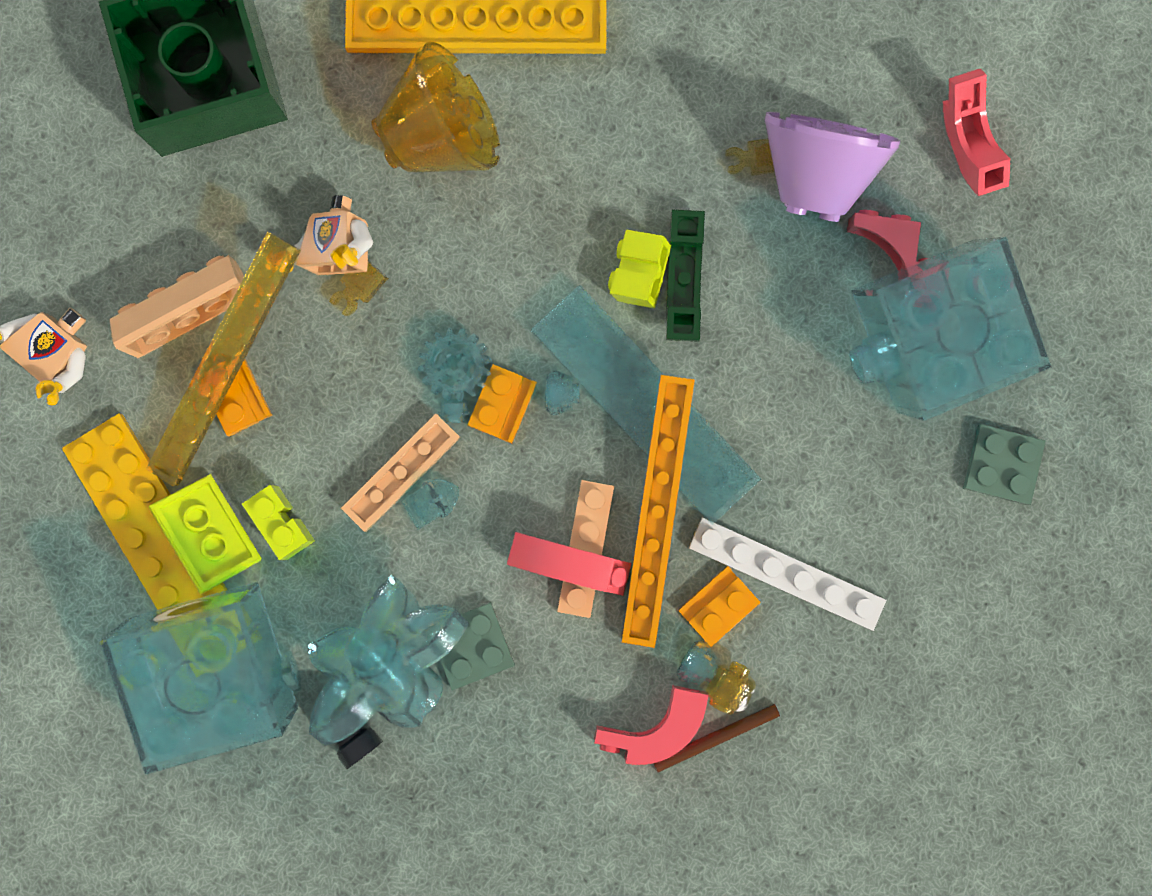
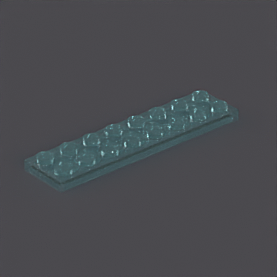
M579 285L541 319L531 331L649 457L660 377L664 374ZM691 404L679 491L713 525L750 491L761 478Z

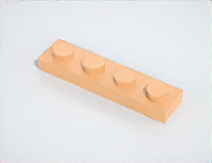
M435 414L341 509L364 532H367L461 437Z
M581 480L569 547L602 555L614 486ZM563 581L557 612L590 618L595 589Z

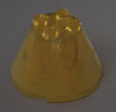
M428 42L418 49L377 117L372 119V128L377 136L381 138L386 149L384 152L385 158L394 169L401 167L407 172L487 171L495 167L500 159L499 155L495 156V148L500 145L493 117L471 75L463 76L454 65L458 59L448 49L438 43Z

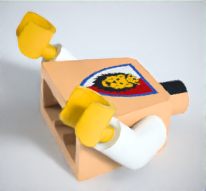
M341 195L332 196L330 212L313 213L309 217L306 231L299 243L288 249L286 253L284 250H277L267 257L272 270L290 273L293 270L294 264L316 275L367 272L368 250L372 247L373 240L368 230L367 222L350 212L352 199Z
M69 308L59 321L41 312L0 325V343H2L0 348L40 382L36 386L38 399L46 393H51L47 396V404L51 406L58 403L59 393H64L83 377L86 359L84 351L87 345L74 334L87 320L72 308Z

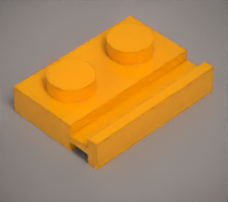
M240 356L230 363L227 362L198 376L227 436L230 437L259 421L273 416L244 356Z
M492 364L467 425L512 444L537 382Z
M726 566L680 607L678 611L704 641L712 647L761 602L739 577L734 574L731 568Z

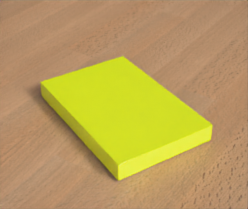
M211 474L149 505L151 513L200 595L262 560Z

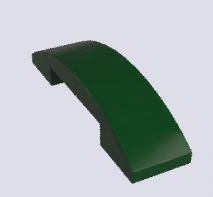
M675 209L671 211L669 237L671 249L668 257L666 340L700 341V293L705 211Z

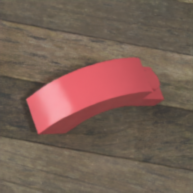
M981 68L949 78V100L943 101L947 135L960 171L977 196L1008 187L1010 180V158L996 143L988 124L986 113L987 74Z
M515 532L507 565L621 596L624 595L632 563Z
M672 685L668 710L664 718L655 727L643 732H628L596 725L594 743L600 744V750L611 753H620V748L626 749L624 758L626 764L646 765L668 759L682 750L697 733L705 715L708 694L705 691Z

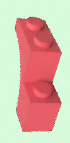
M860 210L859 213H854L849 218L848 233L857 234L871 240L882 248L894 262L900 274L902 284L906 283L905 306L933 310L944 306L949 266L938 265V260L921 258L916 262L921 222L911 221L910 216L901 214L892 215L891 218L878 216L879 213L873 210Z

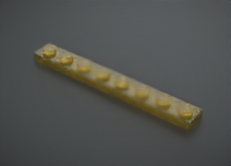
M267 232L146 468V470L171 486L180 485L301 249L273 233Z

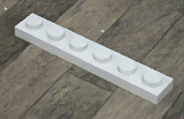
M703 517L688 547L874 631L887 601Z

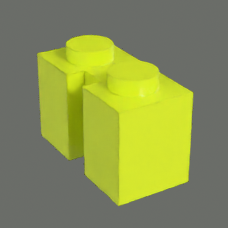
M632 230L625 231L624 239L619 241L616 252L617 259H621L619 268L611 272L608 281L610 294L617 301L656 308L671 245L664 236Z
M269 485L242 503L279 560H288L315 542L301 519H290L287 512L293 509L279 486Z

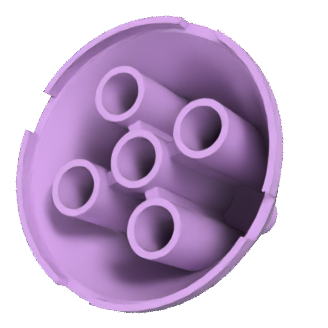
M766 112L765 125L780 200L787 207L786 211L798 215H806L807 210L820 213L819 218L833 222H839L840 215H845L899 148L901 141L887 134L880 133L879 136L866 132L867 129L814 117L791 114L790 117H786V120L779 118V112Z

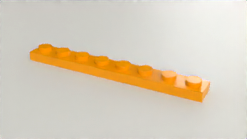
M661 375L622 643L651 648L656 646L695 379Z

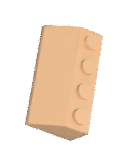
M229 255L225 257L217 256L206 263L207 267L198 272L191 271L177 278V283L172 286L153 290L147 295L148 299L138 304L131 303L120 308L118 315L110 318L113 344L116 349L140 358L255 295L237 262Z

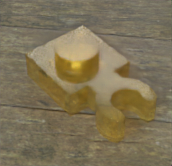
M768 138L748 141L747 151H743L738 147H730L725 151V157L736 156L739 159L738 165L728 166L727 170L730 174H737L744 167H750L751 176L775 173Z
M368 260L367 272L344 274L340 281L346 288L343 291L335 292L329 302L336 305L341 299L345 298L347 307L343 310L342 314L350 316L356 311L359 299L364 303H368L389 278Z

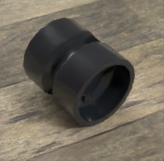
M355 703L319 730V733L329 746L338 745V759L346 770L383 742L374 729L362 726L366 718Z

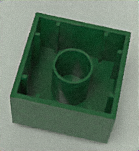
M253 0L98 1L134 130L161 157L288 120Z

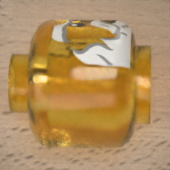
M732 661L730 666L726 664L716 666L706 687V693L710 698L709 704L730 715H733L735 711L745 710L756 688L754 679L749 676L750 669L736 661Z

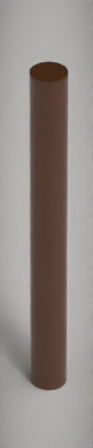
M775 704L688 743L678 753L668 759L654 763V766L658 773L780 717Z

